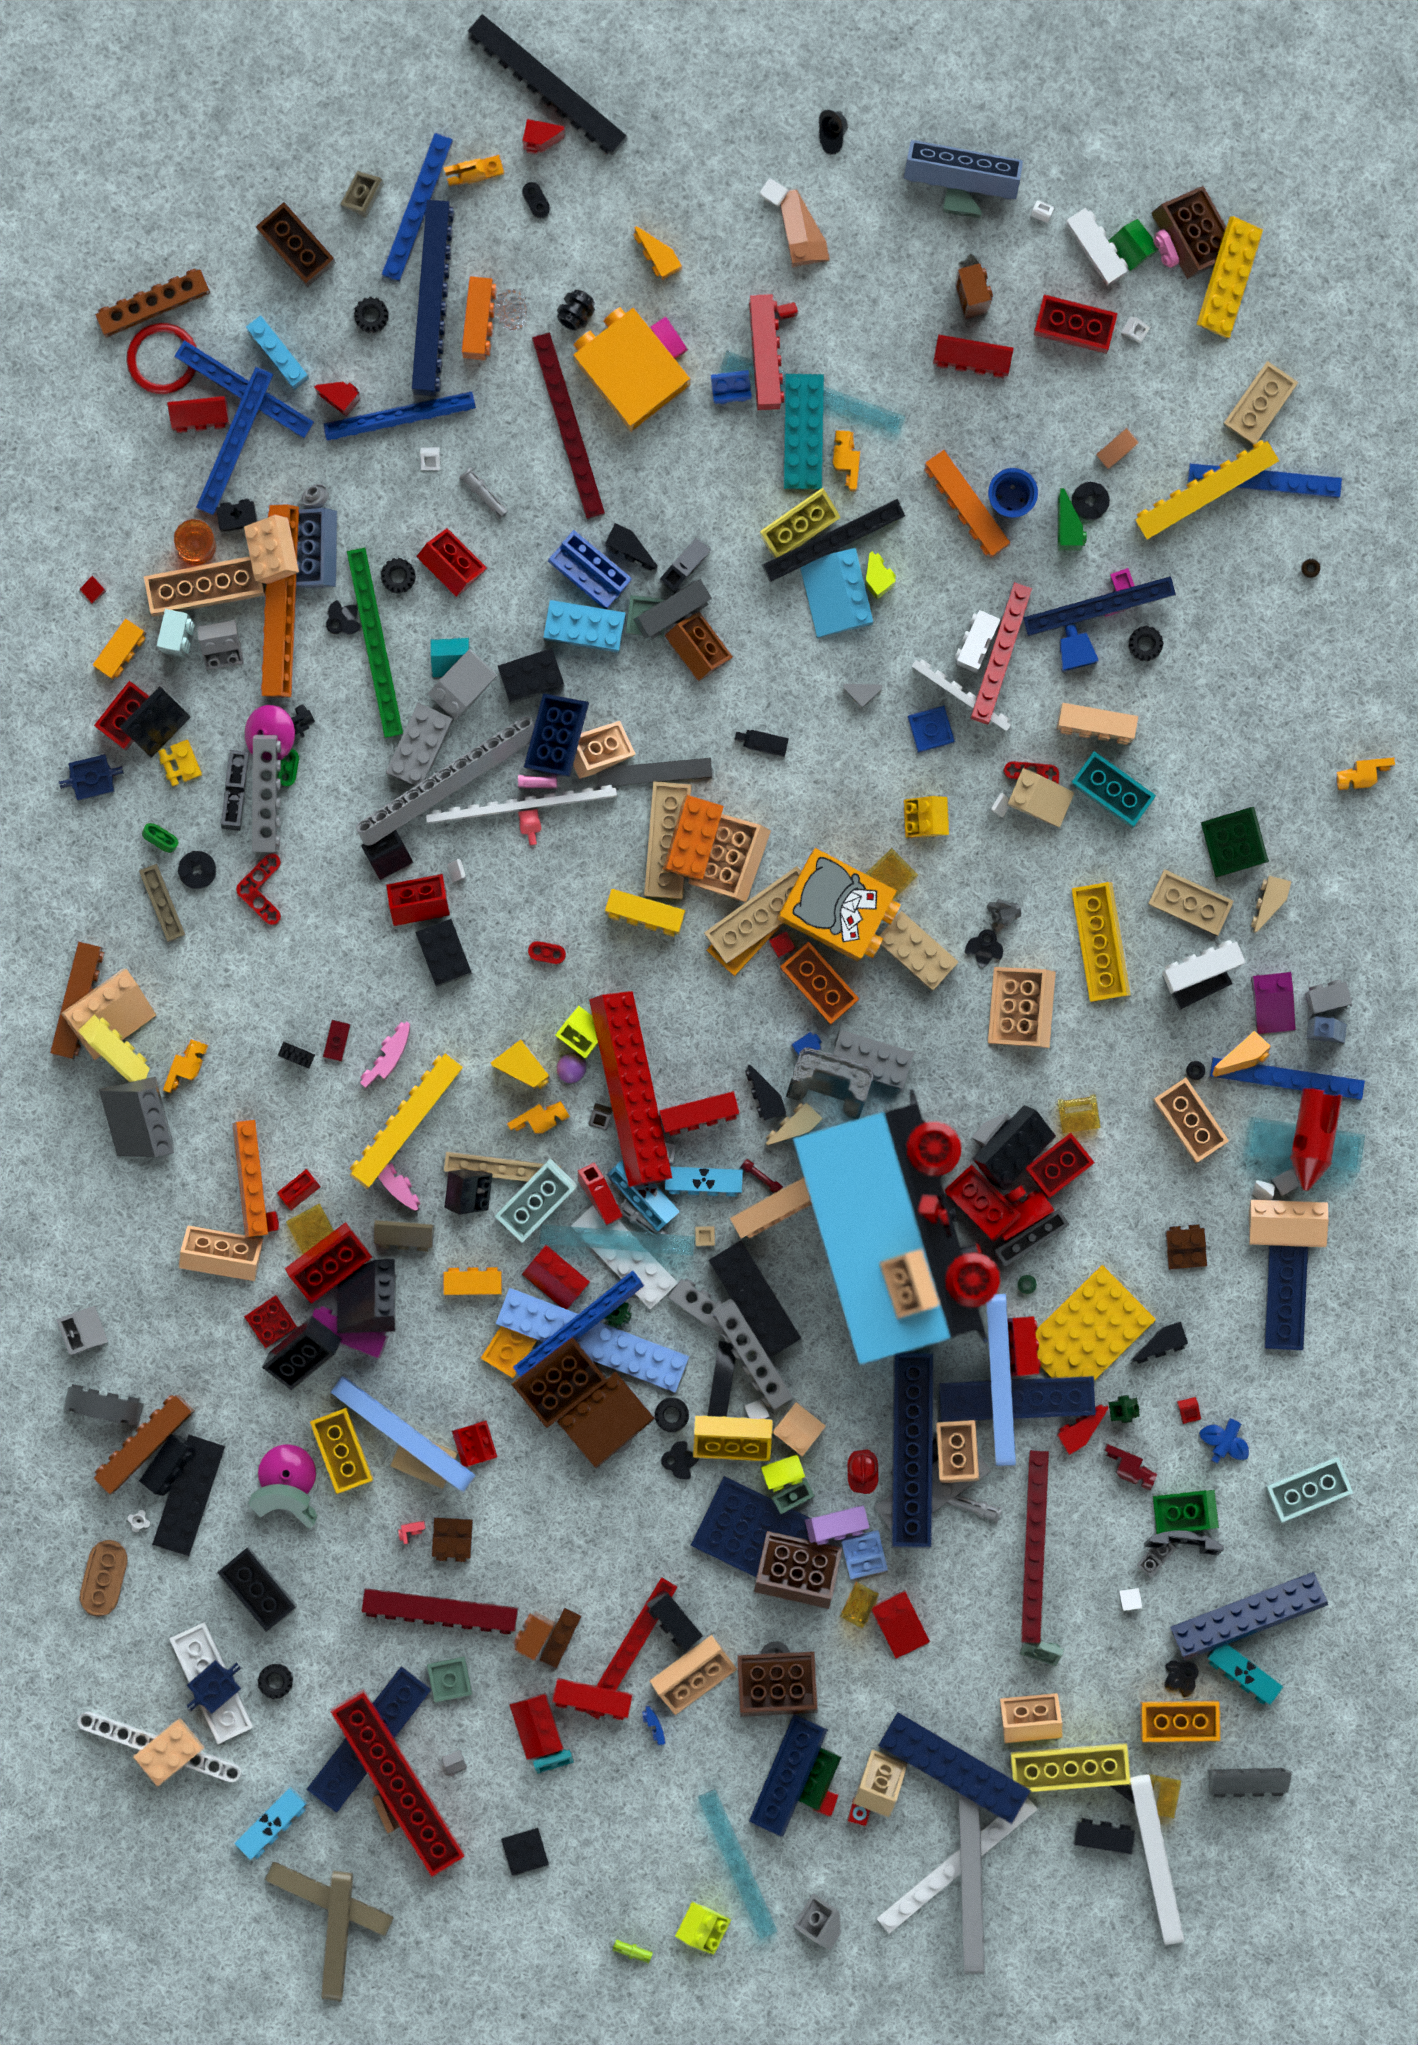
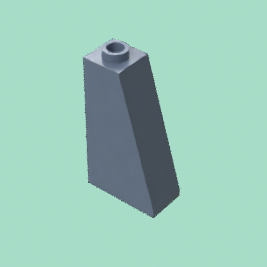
M1314 1017L1308 1020L1306 1039L1345 1043L1347 1024L1334 1018Z

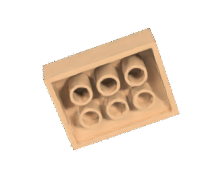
M721 814L703 880L698 881L690 878L688 884L746 903L771 830L759 824Z
M994 967L988 1043L1050 1048L1055 971Z
M127 969L120 970L61 1013L94 1060L101 1055L78 1031L94 1014L99 1019L103 1017L110 1024L108 1028L111 1031L116 1029L123 1036L121 1040L156 1016L140 987Z

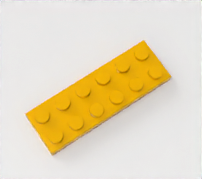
M1235 216L1229 217L1196 325L1222 337L1230 338L1263 229Z

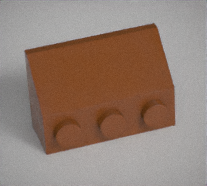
M700 612L681 621L664 635L698 681L707 677L733 658Z

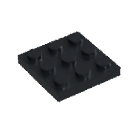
M159 686L120 728L152 758L191 716Z

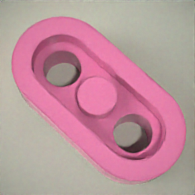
M1165 230L1156 232L1153 241L1159 249L1162 263L1169 268L1178 265L1179 257L1169 234Z

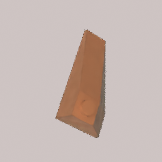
M790 190L780 203L792 267L829 261L826 240L798 190Z

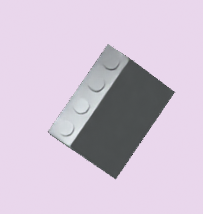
M156 1076L99 1089L117 1156L159 1157L174 1153L173 1138Z
M1287 1768L1209 1769V1793L1214 1794L1215 1798L1226 1797L1225 1794H1233V1797H1245V1793H1252L1253 1797H1263L1264 1793H1272V1796H1284L1283 1793H1288L1292 1772Z

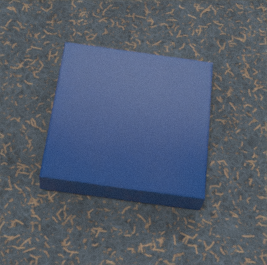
M945 705L908 715L918 753L955 743Z

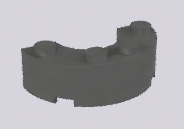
M76 1384L68 1387L63 1410L73 1411L77 1414L102 1420L139 1426L144 1404L139 1402V1398L128 1396V1400L120 1399L118 1394L108 1392L107 1396L99 1394V1390L89 1388L86 1391L83 1390V1386Z

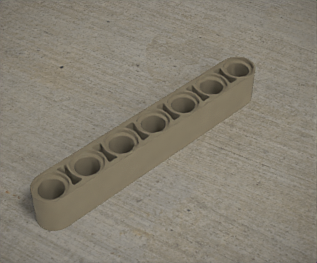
M272 1862L265 1878L266 1881L329 1910V1886L277 1862ZM352 1897L349 1920L386 1936L394 1917L370 1905L368 1907V1904Z
M333 1871L331 1877L321 1998L325 2000L342 2001L353 1883V1873Z

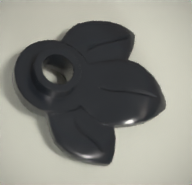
M336 600L329 606V618L326 621V628L331 634H340L342 632L351 635L361 629L362 625L355 621L358 614L357 605L342 607L340 602ZM338 622L339 627L333 628L332 623Z
M985 929L979 933L978 937L971 938L965 947V954H975L979 966L984 967L989 964L992 957L1002 959L1003 947L997 941L995 932ZM986 935L991 937V941L988 943L984 941V936Z
M687 1441L676 1442L671 1450L665 1452L661 1458L662 1466L667 1470H671L673 1475L679 1479H690L691 1473L689 1468L694 1466L700 1459L693 1458V1452L687 1451ZM668 1457L674 1458L673 1464L667 1463Z
M1179 1660L1168 1662L1165 1667L1170 1674L1165 1679V1688L1171 1690L1180 1689L1183 1697L1189 1696L1196 1687L1195 1679L1199 1675L1197 1665L1192 1662L1183 1663ZM1190 1669L1192 1675H1187L1186 1670Z

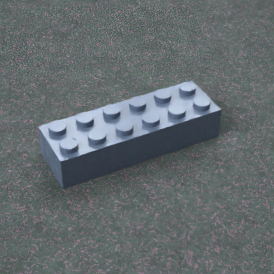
M911 140L904 179L911 182L918 181L929 185L945 186L949 189L956 188L967 192L983 193L987 196L994 195L1005 199H1016L1023 160Z

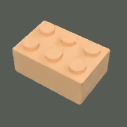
M273 515L244 527L256 582L270 584L299 572L287 517Z
M975 1420L936 1423L940 1482L979 1481Z
M179 1718L135 1754L133 1758L158 1787L205 1747L183 1720Z

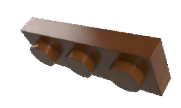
M564 1607L540 1657V1661L557 1669L580 1621L581 1615Z

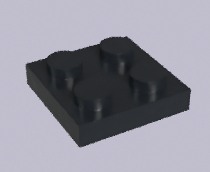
M538 1827L501 1838L512 1876L549 1865Z

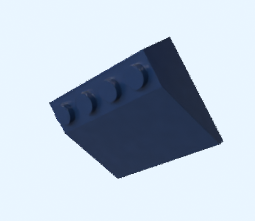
M549 694L542 695L524 768L547 775L570 777L589 702Z

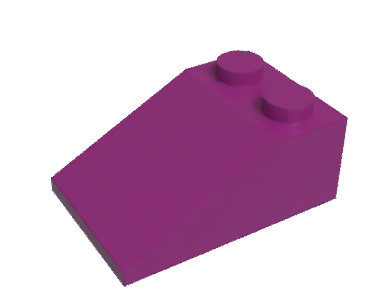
M1284 972L1252 976L1251 982L1257 1034L1296 1030L1292 973Z

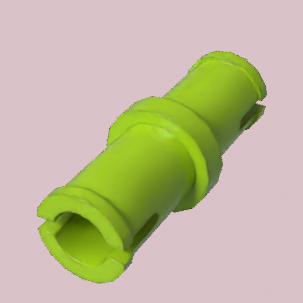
M618 1939L615 1940L612 1951L627 1955L630 1959L635 1958L648 1964L653 1954L652 1951L639 1948L634 1943L631 1945Z

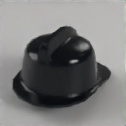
M828 109L822 111L819 116V141L827 154H837L843 146V136L848 130V122L842 112H834Z

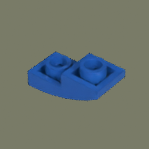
M646 1706V1711H642L643 1722H647L648 1727L656 1726V1729H652L653 1740L657 1741L658 1745L666 1744L663 1728L657 1715L650 1706Z

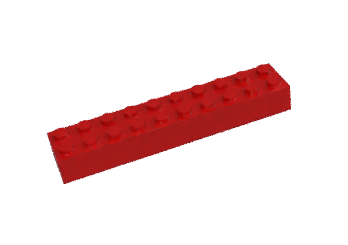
M633 991L603 994L589 999L628 1186L654 1184L672 1179Z
M365 1690L359 1691L333 1707L331 1714L431 1877L465 1857L464 1851Z

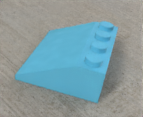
M856 548L823 556L800 568L817 638L873 625V618Z

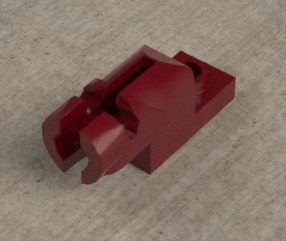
M1106 1443L1103 1450L1107 1452L1106 1456L1115 1460L1118 1457L1121 1458L1115 1471L1120 1479L1136 1485L1138 1480L1142 1478L1141 1487L1151 1491L1157 1473H1154L1144 1465L1141 1467L1142 1458Z

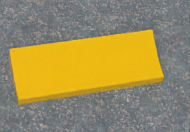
M1112 882L1071 888L1090 1002L1131 996Z

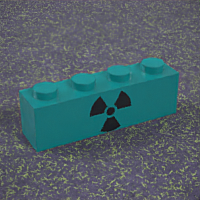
M1228 1644L1212 1650L1206 1657L1210 1660L1209 1665L1216 1670L1220 1667L1225 1671V1677L1232 1682L1236 1679L1241 1683L1239 1686L1247 1693L1252 1691L1257 1695L1255 1699L1263 1705L1265 1703L1271 1705L1284 1687Z

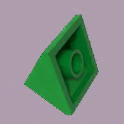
M1138 218L1123 226L1108 240L1109 243L1112 242L1118 251L1116 254L1120 259L1123 258L1130 272L1159 250L1155 246L1152 236Z

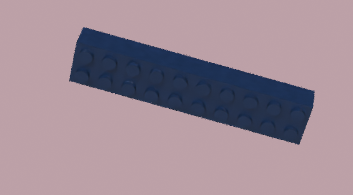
M426 201L411 388L413 395L436 397V393L440 392L441 380L438 377V373H442V362L439 356L444 351L441 335H445V324L442 318L443 316L446 317L447 313L444 297L448 298V286L445 280L449 279L450 267L447 264V260H451V249L448 243L453 238L450 222H454V208L450 206V201Z
M897 1353L893 1355L891 1548H931L933 1354Z

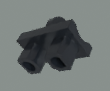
M302 704L295 708L297 715L291 719L294 724L295 735L300 734L301 738H304L303 731L310 729L308 725L314 723L315 720L310 710H307Z

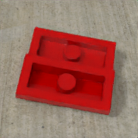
M487 1420L452 1431L460 1461L464 1467L497 1458Z

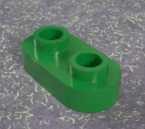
M291 749L288 753L290 760L287 762L283 758L281 760V771H277V779H281V786H291L296 780L299 754L294 749ZM283 774H286V776H287L286 780H283V778H282V775H283Z
M148 823L143 828L142 836L145 840L167 853H172L176 850L179 842L174 835L154 823Z

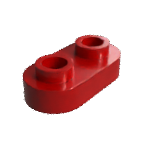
M534 941L528 947L529 956L536 961L560 964L566 958L565 949L560 945ZM537 947L541 949L539 955L534 953V949ZM555 951L560 953L559 958L553 957Z

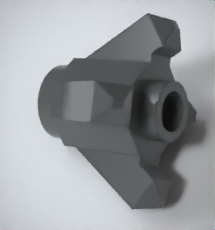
M998 899L996 902H989L987 905V909L991 912L994 921L992 924L993 931L999 932L1002 928L1009 926L1014 920L1021 917V908L1018 903H1009Z

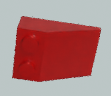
M905 1590L870 1607L896 1659L930 1642Z

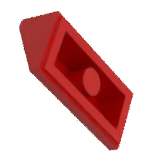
M306 1169L280 1189L277 1194L286 1206L293 1210L321 1186Z

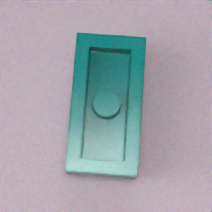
M565 1749L557 1751L551 1756H540L537 1760L533 1761L537 1774L574 1763L571 1751Z

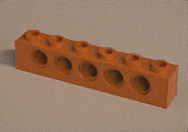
M191 269L183 277L175 276L168 280L169 283L164 285L156 284L148 292L140 291L133 295L134 298L129 300L121 299L113 307L105 306L99 309V313L95 315L106 338L210 294L211 292L201 269ZM185 283L192 284V288L189 291H184L182 287ZM173 290L175 292L174 297L166 298L165 293ZM150 298L157 299V303L154 306H149L147 302ZM134 305L140 307L139 312L136 314L130 313V308ZM115 313L122 314V318L119 321H114L112 317Z

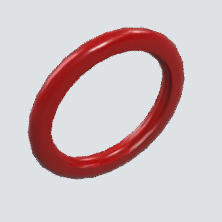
M170 323L151 324L141 329L129 344L126 360L128 371L132 379L146 391L155 394L176 392L191 381L196 371L188 366L183 376L173 383L166 385L151 383L141 375L137 368L136 353L138 347L146 337L158 332L174 334L183 342L185 340L196 348L197 346L193 338L177 325Z

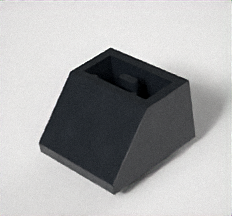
M394 830L372 845H365L364 843L361 845L379 880L414 863L397 830Z
M466 1169L449 1171L444 1208L458 1215L488 1210L493 1174Z

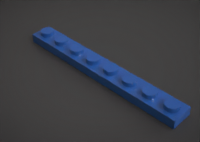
M434 133L384 266L383 276L400 282L426 213V201L431 200L453 139Z
M184 340L174 357L242 399L249 380ZM266 392L259 411L300 437L305 438L314 421Z
M255 367L196 508L215 515L216 507H218L274 374Z
M471 391L324 423L326 440H336L341 437L358 435L359 433L372 432L405 423L469 411L476 408L473 392Z
M1190 463L1188 483L1194 479L1198 482L1204 478V473L1211 469L1215 472L1220 469V466ZM1264 470L1235 488L1340 498L1342 478Z
M1212 1058L1210 1077H1214L1212 1075L1214 1067L1222 1059ZM1260 1064L1215 1077L1301 1091L1303 1088L1324 1090V1094L1343 1095V1097L1360 1100L1363 1097L1365 1080Z
M631 1271L513 1366L519 1377L569 1338L573 1337L575 1340H578L645 1285L638 1275Z

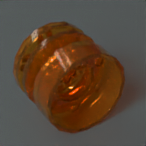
M191 519L184 521L176 529L174 543L178 555L184 562L190 565H201L212 559L216 552V541L212 529L207 523ZM196 541L199 547L193 546V542Z

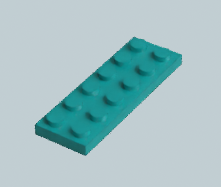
M786 374L784 489L822 488L824 374Z

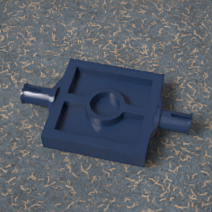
M106 754L68 763L70 779L59 781L60 789L72 786L77 801L115 792L113 776L124 774L123 767L111 769Z
M217 1659L187 1684L195 1698L186 1705L188 1708L193 1705L189 1710L192 1712L199 1704L206 1707L211 1714L219 1709L242 1689L236 1683L233 1676L242 1669L241 1666H238L239 1664L236 1662L232 1667L226 1669Z

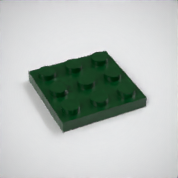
M1254 807L1201 822L1215 878L1269 862Z

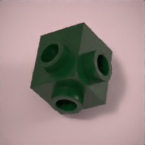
M628 1302L622 1303L604 1318L608 1322L607 1325L618 1329L619 1326L625 1327L626 1323L629 1324L632 1313H630L632 1305Z
M1129 1395L1118 1396V1400L1108 1402L1111 1421L1130 1423L1133 1422V1418L1140 1417L1137 1398H1129Z

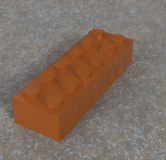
M170 1395L163 1402L165 1406L161 1410L156 1409L149 1416L151 1420L148 1423H142L135 1430L137 1434L134 1437H128L122 1443L123 1449L112 1453L108 1458L110 1462L107 1465L102 1464L94 1472L96 1474L94 1479L109 1494L115 1493L168 1437L195 1412L180 1395Z

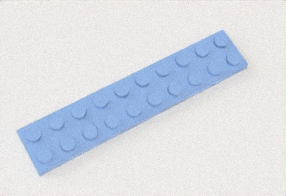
M509 1288L496 1324L544 1342L578 1314ZM601 1322L576 1340L593 1361L673 1392L677 1390L689 1358L687 1355Z

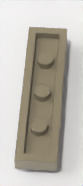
M158 864L140 870V875L167 942L185 936L186 934Z

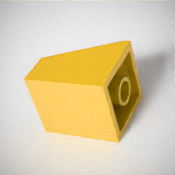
M521 1039L491 1062L494 1068L534 1089L537 1087L542 1089L549 1083L547 1079L550 1076Z

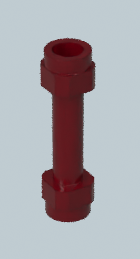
M746 1159L740 1166L746 1173L750 1172L768 1186L772 1193H776L783 1188L780 1183L774 1182L754 1167V1163L749 1159Z

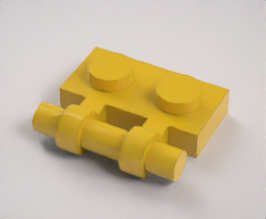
M188 739L170 746L173 752L170 755H167L165 749L158 751L159 761L161 765L163 764L167 773L165 776L170 781L172 787L179 785L177 777L181 775L184 782L202 776ZM176 760L179 770L174 771L170 761Z

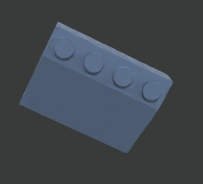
M328 508L299 510L297 564L299 572L296 573V588L336 587L337 511Z

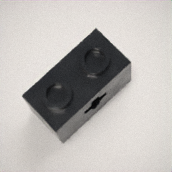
M250 499L239 500V504L231 505V502L221 503L220 507H216L221 533L244 529L245 526L258 521L255 503L250 501ZM235 511H239V513L242 514L239 515V519H235V517L232 516L235 515Z

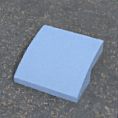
M878 1530L841 1539L850 1579L888 1571Z

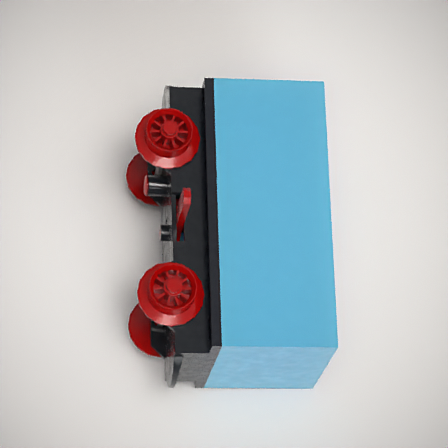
M911 1089L910 1105L793 1138L859 1364L977 1330L983 1342L987 1343L988 1340L979 1308L990 1302L997 1294L1000 1285L999 1271L993 1261L987 1256L982 1255L978 1244L977 1247L976 1244L960 1248L953 1222L958 1220L955 1207L948 1208L940 1181L943 1175L954 1169L960 1159L961 1142L956 1131L947 1124L938 1121H923L914 1089ZM923 1196H935L938 1199L940 1211L936 1224L930 1222L919 1212ZM922 1249L940 1305L897 1318L879 1262Z

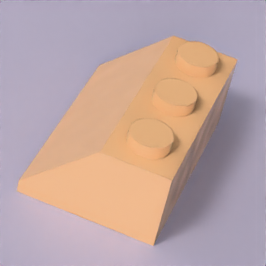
M922 1249L879 1262L897 1318L940 1305Z
M1058 1693L1000 1698L1005 1743L1062 1738V1720Z

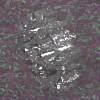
M508 289L498 294L499 299L495 300L497 306L494 309L498 312L495 317L500 318L499 324L504 323V329L509 328V331H517L527 326L526 321L530 320V317L527 315L531 311L527 309L530 304L525 302L526 296L521 297V291L516 292L515 289Z

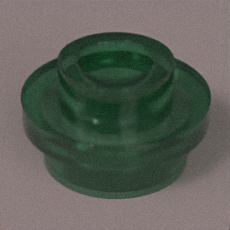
M1024 1275L1019 1278L1017 1286L1020 1292L1030 1294L1035 1291L1037 1282L1031 1275ZM1025 1281H1029L1031 1283V1286L1029 1288H1025L1023 1286V1283Z

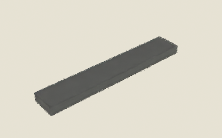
M711 757L614 766L597 773L598 788L607 785L623 786L713 777Z

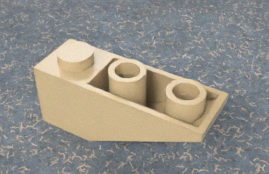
M1268 876L1267 880L1263 879L1261 890L1264 892L1262 898H1258L1256 909H1259L1258 915L1253 917L1251 923L1254 933L1258 932L1287 900L1291 881L1273 876Z
M807 1102L804 1105L800 1103L793 1110L795 1114L791 1118L787 1116L779 1124L781 1128L777 1132L773 1130L766 1137L768 1141L765 1144L768 1146L807 1134L823 1118Z

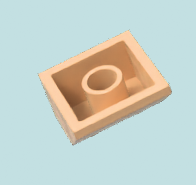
M795 1402L772 1433L803 1456L826 1426Z

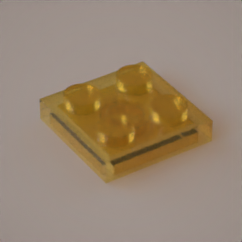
M892 848L865 873L895 889L897 892L892 900L918 876Z
M320 1203L286 1221L303 1254L334 1231Z
M856 1582L840 1617L863 1629L869 1620L872 1608L877 1603L879 1593Z

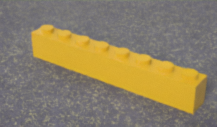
M1263 440L1256 442L1252 445V450L1248 452L1243 450L1236 454L1237 459L1231 462L1229 459L1219 465L1220 469L1215 472L1213 469L1203 474L1204 478L1198 482L1194 479L1187 483V488L1183 491L1177 489L1169 494L1171 498L1166 501L1161 499L1153 504L1154 508L1147 511V509H1144L1137 513V518L1134 520L1146 539L1151 538L1279 462L1269 442H1263Z
M446 1053L442 1057L438 1055L432 1063L434 1068L431 1072L427 1070L420 1078L423 1081L420 1086L415 1085L408 1093L411 1096L409 1100L401 1102L397 1107V1110H399L398 1114L395 1117L393 1115L390 1116L385 1123L387 1128L383 1132L379 1130L373 1138L376 1142L372 1147L368 1145L361 1153L364 1156L361 1161L356 1160L350 1167L352 1172L349 1176L367 1190L463 1067Z

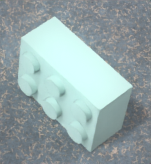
M165 609L157 647L162 653L185 658V654H189L191 647L189 636L193 635L195 630V624H193L191 617L187 613Z

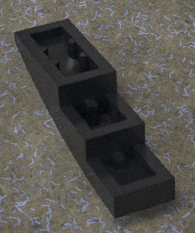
M719 1341L707 1416L727 1417L736 1360L731 1351L733 1349L731 1343L727 1344L726 1342Z

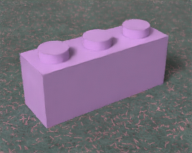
M857 1506L805 1520L810 1542H817V1545L828 1543V1539L833 1537L835 1540L844 1539L846 1534L852 1533V1536L864 1533V1529L869 1528L864 1506Z

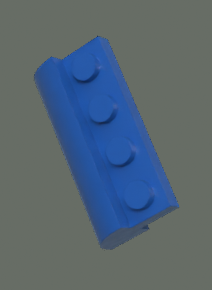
M575 530L569 534L561 546L548 559L552 566L604 609H608L618 599L632 580L630 576Z

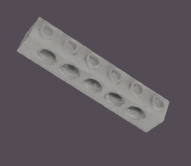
M254 735L252 852H275L277 847H280V835H277V828H280V816H277V809H280L281 799L277 798V790L281 789V779H277V771H281V760H277V755L281 753V741H278V735ZM262 753H271L272 759L265 760L262 757ZM269 771L272 777L266 779L262 776V772ZM267 789L272 793V796L266 798L262 795V791ZM262 809H269L272 815L268 817L264 816L262 814ZM268 827L272 833L264 835L261 829Z
M729 1299L711 1311L713 1323L717 1328L720 1326L723 1330L721 1334L727 1344L731 1343L733 1347L731 1351L735 1358L741 1359L743 1363L741 1368L746 1375L750 1374L753 1381H751L754 1389L756 1391L760 1390L763 1397H761L764 1405L766 1407L770 1406L775 1410L792 1399L793 1396L734 1301ZM734 1319V1326L727 1328V1321ZM744 1335L743 1343L737 1344V1337ZM754 1351V1357L751 1360H747V1353ZM764 1367V1373L761 1376H757V1369ZM769 1383H774V1389L767 1392L766 1386Z

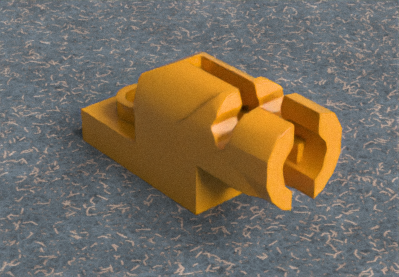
M499 155L482 160L478 158L444 167L446 176L458 175V177L447 178L449 186L463 183L471 184L504 174Z
M837 430L835 432V442L841 445L834 446L832 464L835 471L850 472V475H846V486H849V491L856 492L860 451H852L855 449L853 432Z
M1395 758L1356 761L1354 763L1355 770L1350 768L1338 771L1336 773L1338 790L1348 789L1349 782L1353 784L1352 787L1354 789L1372 787L1377 783L1376 768H1379V771L1391 770L1390 767L1395 766Z
M191 1039L183 1053L185 1056L175 1055L163 1091L171 1094L173 1090L176 1091L180 1082L177 1079L178 1076L192 1081L198 1076L203 1060L198 1058L197 1054H206L208 1045Z
M561 1101L547 1106L546 1110H543L542 1106L538 1104L507 1123L511 1131L515 1129L517 1132L526 1126L525 1122L528 1121L535 1134H542L557 1125L555 1116L564 1121L570 1115Z

